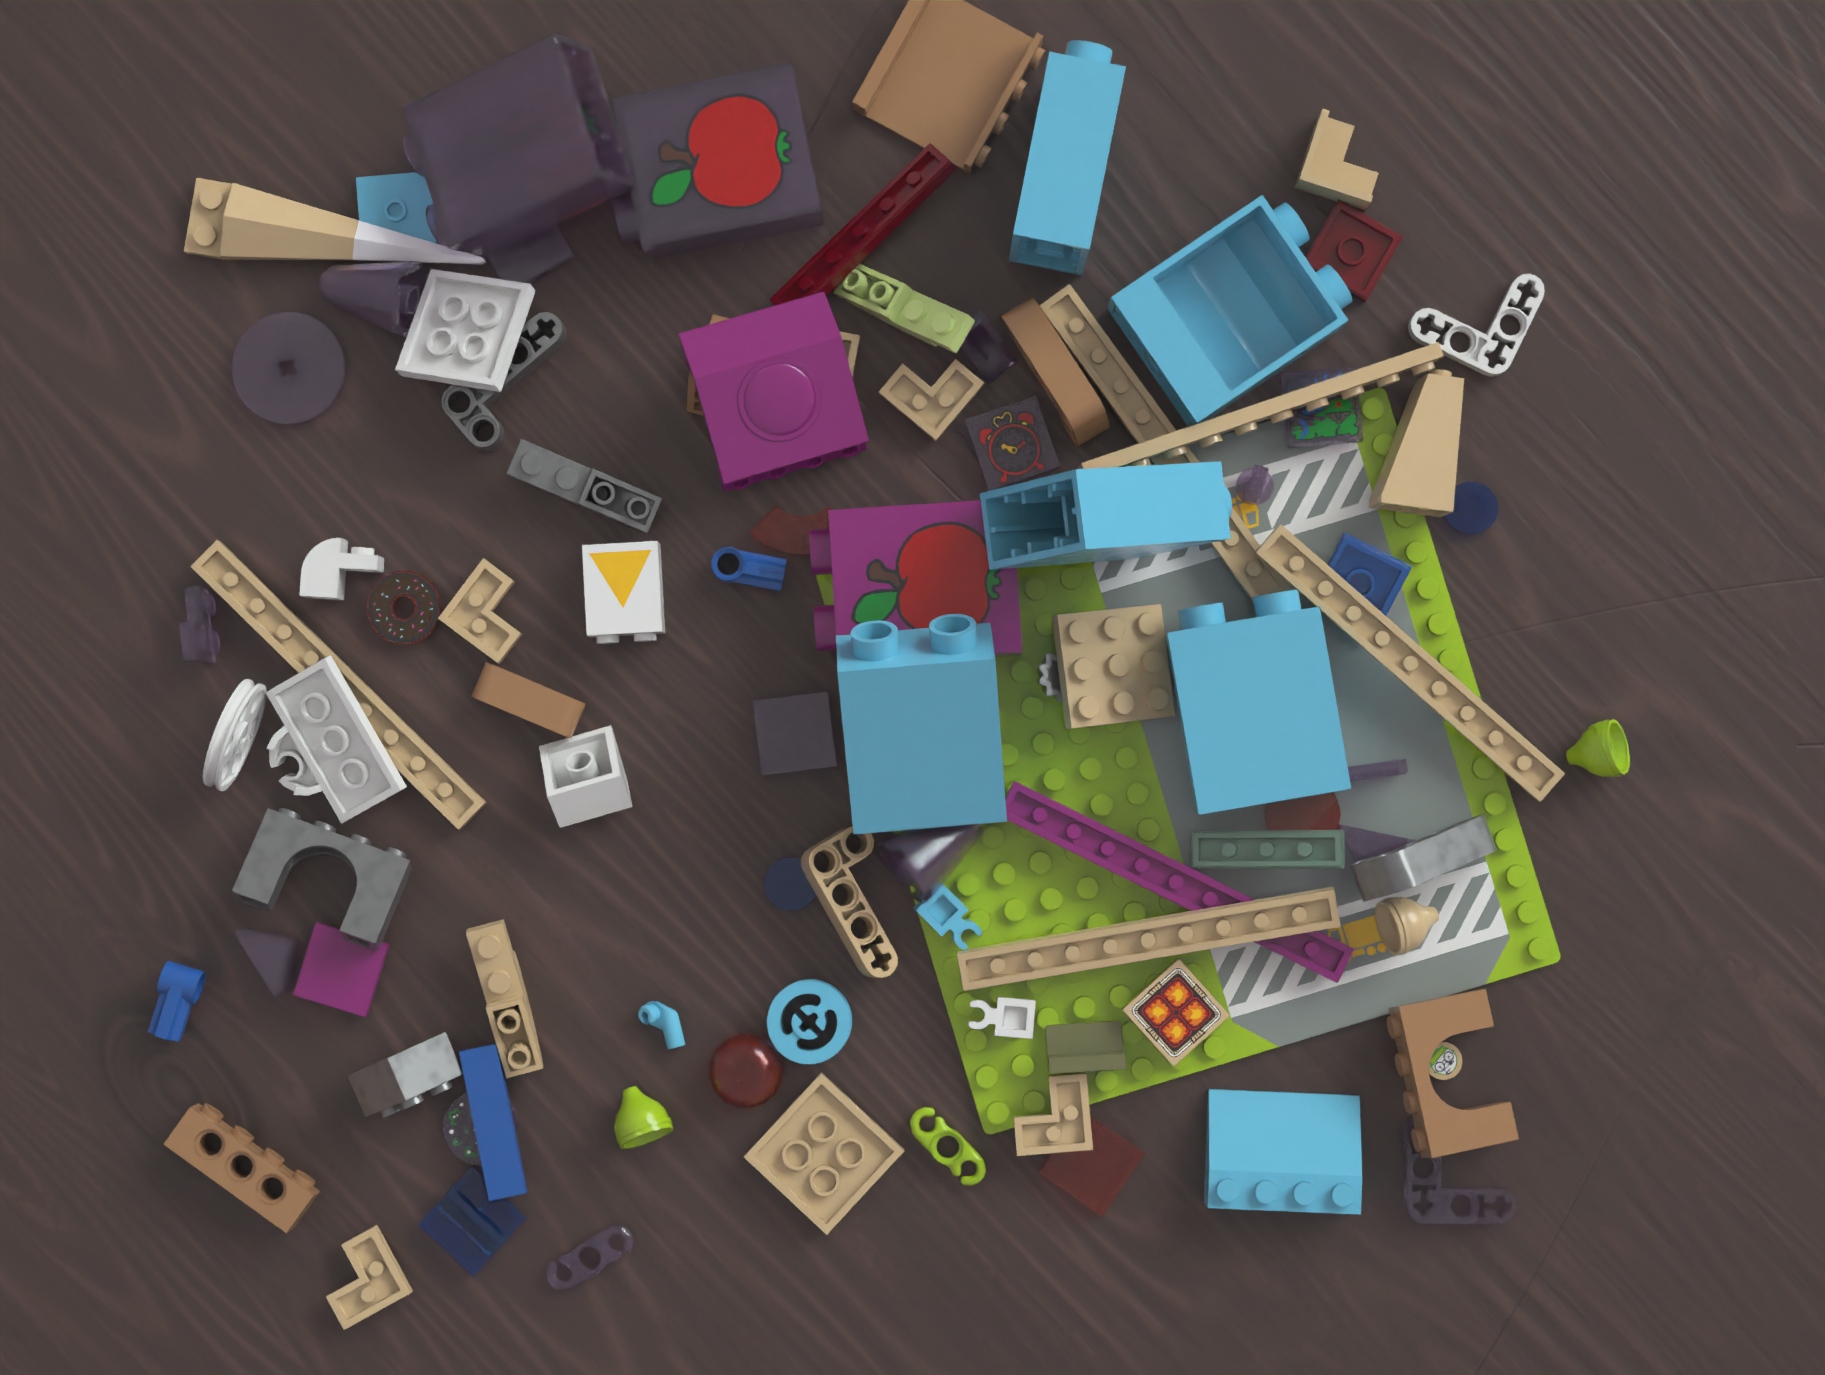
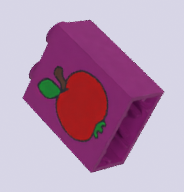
M981 500L828 510L829 529L809 530L812 575L832 574L834 604L814 606L817 651L837 650L836 636L850 635L851 630L863 622L887 621L896 625L898 630L929 628L930 622L942 615L964 614L972 617L976 624L991 623L995 657L1021 655L1022 637L1017 568L989 570Z

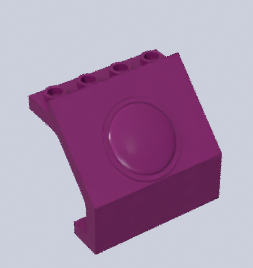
M825 292L679 333L682 355L686 367L689 366L713 446L718 477L723 492L732 489H744L752 483L769 478L778 479L789 472L803 468H815L823 462L840 457H852L858 452L866 450V442H869L842 337Z

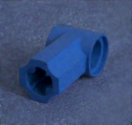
M724 547L714 554L711 561V570L718 580L725 583H738L781 592L787 559L741 551L733 547ZM724 555H732L739 562L738 570L732 575L722 574L717 567L718 560Z
M169 960L166 962L159 977L157 992L160 994L148 1033L166 1040L177 1042L182 1040L192 1005L197 1002L202 992L206 972Z

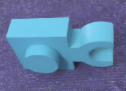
M941 881L914 907L941 936L950 929L953 941L963 950L968 948L966 943L961 940V934L964 930L971 929L978 936L982 934L980 927L974 921L961 918L968 911V908Z

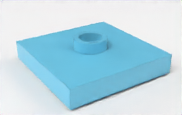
M431 171L356 177L359 221L438 244L433 176Z

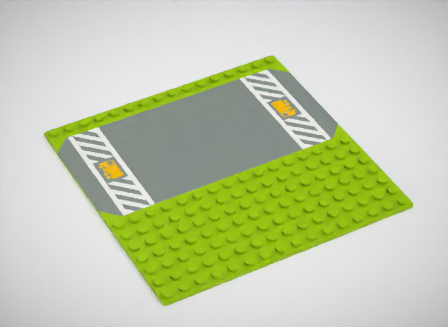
M1376 388L1355 396V399L1354 397L1347 399L1351 400L1350 404H1353V407L1355 406L1358 423L1355 425L1359 427V432L1356 436L1347 434L1337 435V437L1333 438L1322 437L1317 439L1316 437L1311 440H1295L1290 436L1289 425L1291 423H1289V419L1272 424L1270 420L1257 424V430L1240 436H1236L1235 431L1221 435L1223 441L1205 448H1201L1199 442L1188 446L1200 463L1221 461L1223 481L1231 495L1232 507L1259 545L1265 541L1279 524H1282L1327 564L1343 532H1346L1412 565L1386 617L1481 699L1425 516L1368 508L1369 499L1397 429L1390 402L1384 389ZM1329 405L1325 406L1322 411L1312 412L1308 416L1299 413L1298 417L1309 419L1305 420L1307 426H1314L1316 424L1313 421H1323L1326 419V417L1316 416V414L1327 410ZM1350 412L1342 413L1341 420H1337L1335 413L1327 414V416L1336 420L1337 423H1341L1342 419L1346 417L1344 415H1349ZM1294 413V417L1290 418V422H1294L1291 424V431H1297V429L1293 428L1295 426L1302 427L1299 430L1303 431L1304 426L1300 423V419L1296 418L1297 413ZM1210 543L1135 559L1017 568L1022 653L1019 656L995 657L1005 797L1012 782L1016 781L1192 868V831L1344 830L1345 869L1194 870L1254 900L1334 887L1341 927L1319 930V932L1353 948L1354 951L1338 983L1254 942L964 991L957 959V951L963 949L959 948L953 941L950 929L941 936L918 913L985 1133L994 1134L1014 1128V1116L1050 1114L1051 1102L1048 1075L1083 1073H1049L1045 1029L1047 1025L1103 1021L1121 1022L1126 1069L1085 1071L1087 1073L1090 1105L1389 1014V1008L1449 996L1548 966L1560 960V951L1504 772L1322 612L1321 616L1351 789L1198 815L1195 812L1169 656L1168 663L1175 716L1073 729L1065 728L1062 702L1059 703L1052 696H1046L1042 691V685L1037 683L1040 677L1037 674V668L1039 665H1042L1045 654H1054L1056 651L1052 616L1161 604L1165 634L1181 630L1178 610L1196 606L1223 603L1226 622L1255 618L1254 603ZM832 574L816 575L824 604L833 605ZM1289 584V586L1291 587L1290 590H1296ZM1299 593L1301 609L1315 607ZM1484 814L1497 848L1496 851L1410 889L1363 902L1350 868L1351 864L1392 851L1455 823ZM1009 821L893 831L915 906L941 881L968 908V911L961 918L972 920L980 927L982 931L980 936L971 929H966L962 932L961 940L966 943L967 949L1189 911ZM1403 897L1424 906L1435 907L1439 914V920L1433 924L1425 940L1418 947L1404 955L1398 956L1392 955L1386 949L1379 935L1375 920V907L1378 902L1387 898ZM1179 958L1230 1016L1173 1066L1122 1008ZM997 997L1036 1000L1033 1039L995 1036V1024H988L983 1029L969 1027V1021H981L985 1015L983 1009L970 1007V1001L983 1000L990 1007L997 1008Z

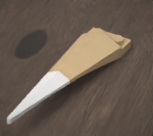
M196 178L184 247L186 254L222 260H345L479 265L486 263L482 257L236 183L231 184Z

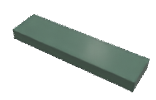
M1192 831V869H1345V831Z

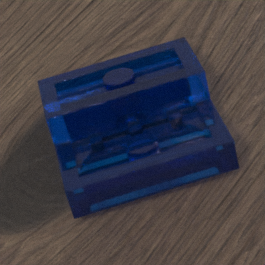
M471 1167L424 1217L418 1226L473 1277L527 1218L506 1198L489 1201L484 1177Z

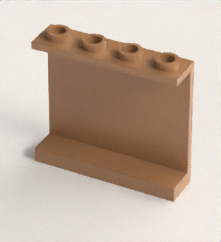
M909 0L852 101L853 111L923 149L931 143L956 167L971 174L975 165L981 168L989 156L992 148L987 146V143L992 134L1000 135L1010 116L1005 111L1011 100L1018 103L1028 83L1023 81L1027 71L1029 68L1036 70L1046 51L1041 48L1043 35L1036 33L1035 37L1032 38L964 0Z

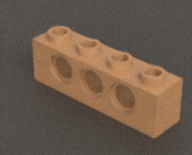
M199 1103L191 1106L164 1142V1145L285 1233L294 1229L320 1193L314 1187L315 1181L303 1171L296 1170L294 1173L283 1165L285 1159L276 1151L270 1148L263 1150L252 1142L254 1140L253 1135L244 1128L237 1125L234 1128L221 1120L224 1115L215 1107L207 1103L203 1106ZM209 1133H214L220 1137L222 1147L219 1152H213L207 1147L206 1138ZM239 1155L247 1156L251 1160L253 1168L250 1174H243L238 1170L236 1163ZM270 1177L277 1178L282 1182L283 1193L281 1196H273L268 1191L267 1182Z

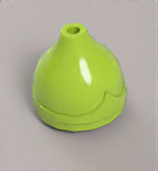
M1607 719L1589 726L1577 743L1566 751L1569 764L1583 767L1590 773L1601 777L1625 775L1630 767L1627 739L1621 725L1614 719Z
M637 1086L629 1087L622 1091V1103L614 1124L615 1135L620 1149H630L645 1145L673 1131L671 1118L668 1117L666 1110L659 1102L644 1095Z

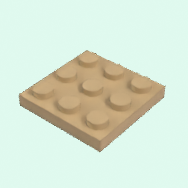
M1161 604L1052 616L1066 729L1175 716Z
M821 1072L744 1155V1158L827 1235L904 1152V1149Z

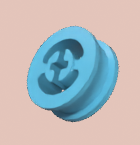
M817 979L800 980L785 987L772 1001L767 1016L768 1034L775 1048L789 1060L801 1064H817L833 1057L847 1042L852 1028V1013L845 996L832 984ZM813 994L820 997L821 1003L819 1005L805 1004L800 1009L808 1016L813 1012L816 1013L819 1018L815 1023L822 1031L826 1029L828 1024L827 1011L833 1010L837 1019L836 1032L831 1041L826 1045L815 1049L800 1046V1038L810 1040L818 1037L820 1034L812 1027L807 1030L803 1029L801 1025L804 1019L798 1012L794 1013L792 1017V1033L785 1031L783 1014L788 1003L796 996Z

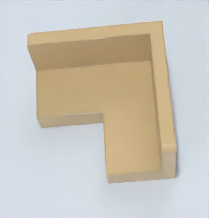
M1322 108L1317 117L1294 188L1336 202L1339 199L1351 207L1366 211L1372 202V192L1379 173L1343 161L1355 126L1329 118L1330 111Z

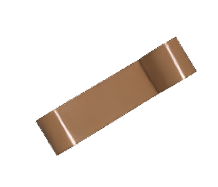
M1032 297L1001 315L1000 318L1005 329L1057 408L1061 421L1074 444L1079 447L1109 429L1110 424L1107 413L1100 398L1037 301Z

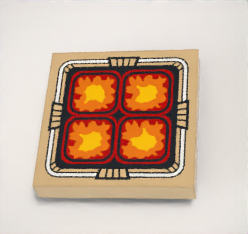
M1179 958L1122 1008L1173 1066L1230 1016Z

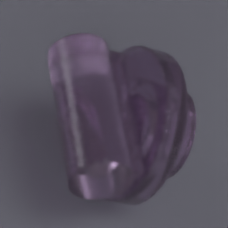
M1255 464L1254 467L1244 470L1238 476L1236 492L1242 501L1250 505H1259L1270 498L1274 490V482L1268 473V468Z

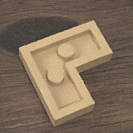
M955 359L936 383L930 387L902 363L878 393L936 442L984 386V382Z
M483 558L438 619L500 664L522 635V633L493 612L515 581Z
M1087 1073L1048 1075L1051 1113L1014 1116L1017 1156L1093 1150Z
M378 1225L341 1244L359 1278L328 1294L326 1298L343 1330L413 1292Z

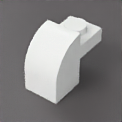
M343 538L325 540L317 544L307 554L303 562L299 596L309 599L344 601L346 571L383 573L384 558L374 555L373 548L351 547V554L347 553L348 541Z

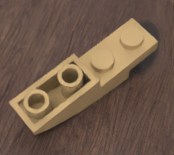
M504 919L467 929L466 936L487 1003V1015L506 1078L543 1069L541 1051L516 952L513 951Z

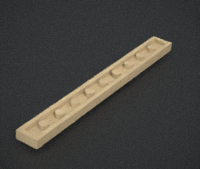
M1070 284L1039 305L1059 337L1137 444L1176 431ZM1188 446L1185 447L1187 453L1176 458L1165 460L1164 455H1160L1150 459L1152 465L1200 463ZM1232 507L1229 518L1231 539L1210 543L1253 603V597L1289 591L1291 589L1289 584L1254 553L1260 545Z
M1439 342L1083 462L1078 466V469L1151 465V458L1164 455L1165 460L1173 459L1186 454V446L1199 442L1201 448H1205L1223 441L1221 435L1235 430L1236 436H1240L1257 430V422L1270 418L1272 424L1290 419L1294 417L1292 410L1306 406L1307 411L1311 412L1329 405L1327 398L1341 394L1343 400L1365 393L1363 386L1377 382L1378 388L1388 386L1400 381L1398 374L1412 370L1414 376L1435 369L1433 362H1436L1444 355Z
M1279 524L1254 552L1293 588L1298 589V592L1315 607L1320 606V610L1325 616L1536 801L1541 802L1565 775L1559 767L1282 524Z
M216 540L190 566L298 673L331 655L396 769L458 830H461L487 803L221 541Z
M1334 887L960 950L957 951V959L963 990L967 991L1341 927Z

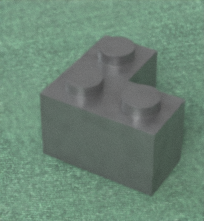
M444 1032L348 1075V1079L365 1117L380 1112L382 1118H385L424 1101L421 1093L429 1090L431 1096H434L452 1088L450 1080L462 1075L463 1071L447 1034Z

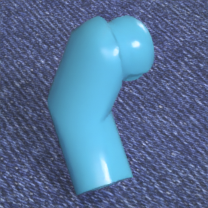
M649 1001L641 1006L638 1012L640 1021L645 1025L650 1024L663 1030L667 1049L686 1045L679 1016L674 1009L658 1001Z

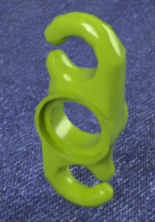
M923 1107L915 1111L910 1119L911 1132L914 1137L938 1162L949 1167L954 1176L958 1177L961 1175V1166L964 1162L971 1161L975 1163V1174L972 1176H962L960 1182L966 1186L978 1184L986 1173L984 1159L959 1132L948 1127L942 1117L935 1118L933 1130L924 1132L920 1129V1120L923 1117H933L935 1110L930 1107ZM944 1136L954 1137L959 1143L958 1152L952 1157L940 1155L937 1151V1142L940 1138Z

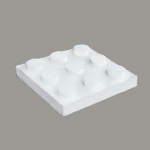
M431 269L395 370L404 377L501 392L536 290L529 283Z

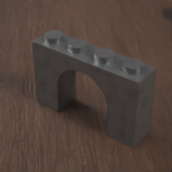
M268 808L232 889L235 899L272 913L288 874L299 862L316 855L337 857L346 862L357 876L356 891L339 930L341 937L346 941L378 952L412 871L411 862L406 859L407 855L392 847H386L385 850L370 846L372 842L360 835L350 834L348 838L335 833L336 828L321 821H315L314 825L300 820L301 816L291 810L280 808L277 812Z

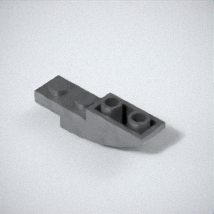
M520 439L506 472L507 475L538 487L540 490L646 533L649 531L662 498L593 468H588L523 439Z

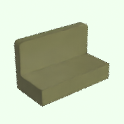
M1120 1021L1046 1026L1047 1061L1050 1074L1126 1069Z

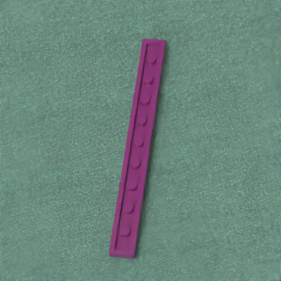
M1016 781L1012 782L1005 797L1007 821L1189 911L1254 900ZM1319 931L1254 941V943L1335 983L1339 982L1354 951L1353 948Z

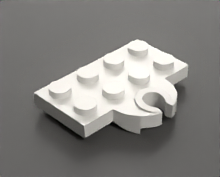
M331 655L265 692L284 724L272 736L266 748L269 749L270 766L273 768L283 764L287 756H292L298 761V774L289 773L279 780L284 787L294 792L293 795L309 796L323 791L342 824L407 787Z

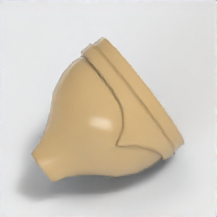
M1387 898L1378 902L1375 907V920L1379 935L1386 949L1394 956L1404 955L1418 947L1425 940L1433 924L1439 920V914L1435 907L1424 906L1408 898Z

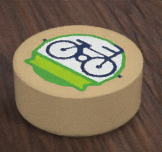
M1442 1041L1431 1057L1429 1074L1440 1080H1448L1455 1077L1462 1067V1055L1459 1049L1451 1043Z

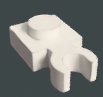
M997 997V1008L990 1007L983 1000L970 1001V1007L983 1009L985 1015L981 1021H969L968 1026L973 1029H983L988 1024H995V1036L1033 1039L1036 1000Z

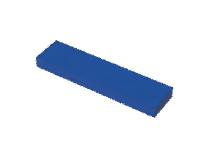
M495 1043L461 1050L459 1055L488 1199L492 1201L526 1194L528 1190L497 1045Z

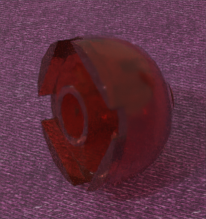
M738 1033L726 1038L714 1050L709 1062V1080L714 1092L725 1103L736 1108H755L767 1103L778 1092L784 1078V1062L779 1051L768 1038L756 1033Z

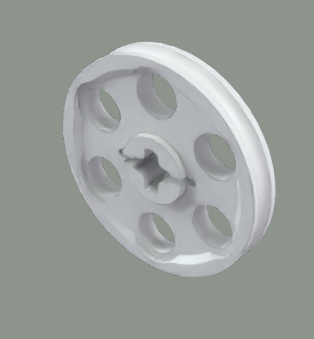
M245 679L238 685L228 700L216 725L207 751L203 769V782L206 786L212 787L215 785L217 790L225 791L242 769L263 717L267 696L265 685L258 683L254 686L252 680Z

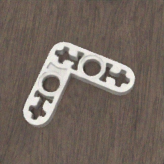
M1522 274L1517 277L1508 287L1486 334L1431 308H1423L1411 317L1408 324L1409 334L1417 343L1428 346L1437 343L1436 339L1440 335L1433 331L1422 335L1420 333L1421 326L1417 324V320L1423 321L1426 317H1430L1432 319L1431 326L1439 331L1444 329L1446 324L1450 329L1445 333L1440 344L1443 355L1483 375L1490 377L1498 376L1511 365L1543 299L1545 292L1544 284L1536 275ZM1526 283L1532 285L1531 292L1535 294V298L1529 297L1524 302L1521 310H1528L1526 315L1518 308L1508 307V303L1510 302L1515 306L1522 294L1517 289V286L1523 287ZM1511 315L1518 319L1520 329L1516 335L1510 336L1502 332L1500 328L1502 317ZM1461 332L1468 336L1470 346L1466 352L1459 353L1452 349L1450 346L1452 334ZM1494 335L1499 341L1512 344V347L1510 349L1507 345L1503 346L1498 355V358L1503 361L1502 365L1496 364L1493 368H1490L1488 366L1489 359L1484 355L1485 353L1490 354L1495 350L1499 341L1491 340Z

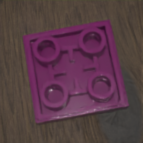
M316 922L293 995L367 1017L390 944L382 942L377 952L342 939L339 931L340 928Z

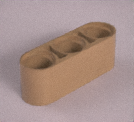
M485 662L471 695L475 699L568 738H572L586 703L488 662Z

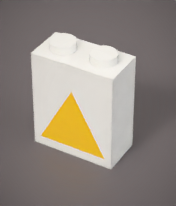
M658 541L582 545L587 636L590 638L596 637V644L619 643V636L634 635V642L657 641L656 634H665L661 544Z

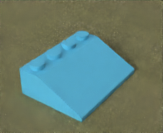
M1208 1089L1204 1203L1207 1208L1361 1215L1362 1151L1359 1095Z

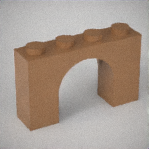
M1486 989L1473 990L1389 1008L1390 1016L1387 1017V1028L1391 1038L1396 1040L1398 1054H1395V1065L1398 1074L1404 1077L1406 1091L1403 1092L1404 1106L1407 1113L1412 1114L1415 1127L1411 1131L1412 1143L1415 1150L1420 1152L1421 1158H1435L1519 1140L1511 1102H1496L1463 1110L1457 1109L1439 1098L1430 1081V1060L1435 1049L1442 1041L1452 1035L1494 1026Z

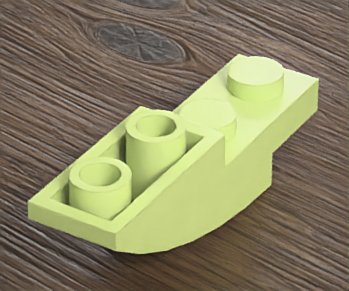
M861 264L856 266L838 284L834 291V294L901 331L935 347L937 345L956 354L975 322L968 314L920 294L906 284Z

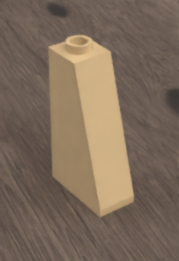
M1435 369L1415 380L1369 499L1368 508L1439 518L1453 512L1464 378L1451 377L1452 372Z

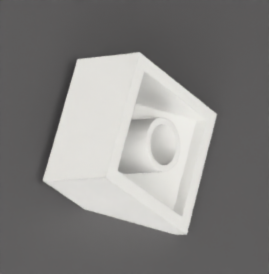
M611 725L572 736V738H565L539 746L547 798L560 828L633 807L627 777Z

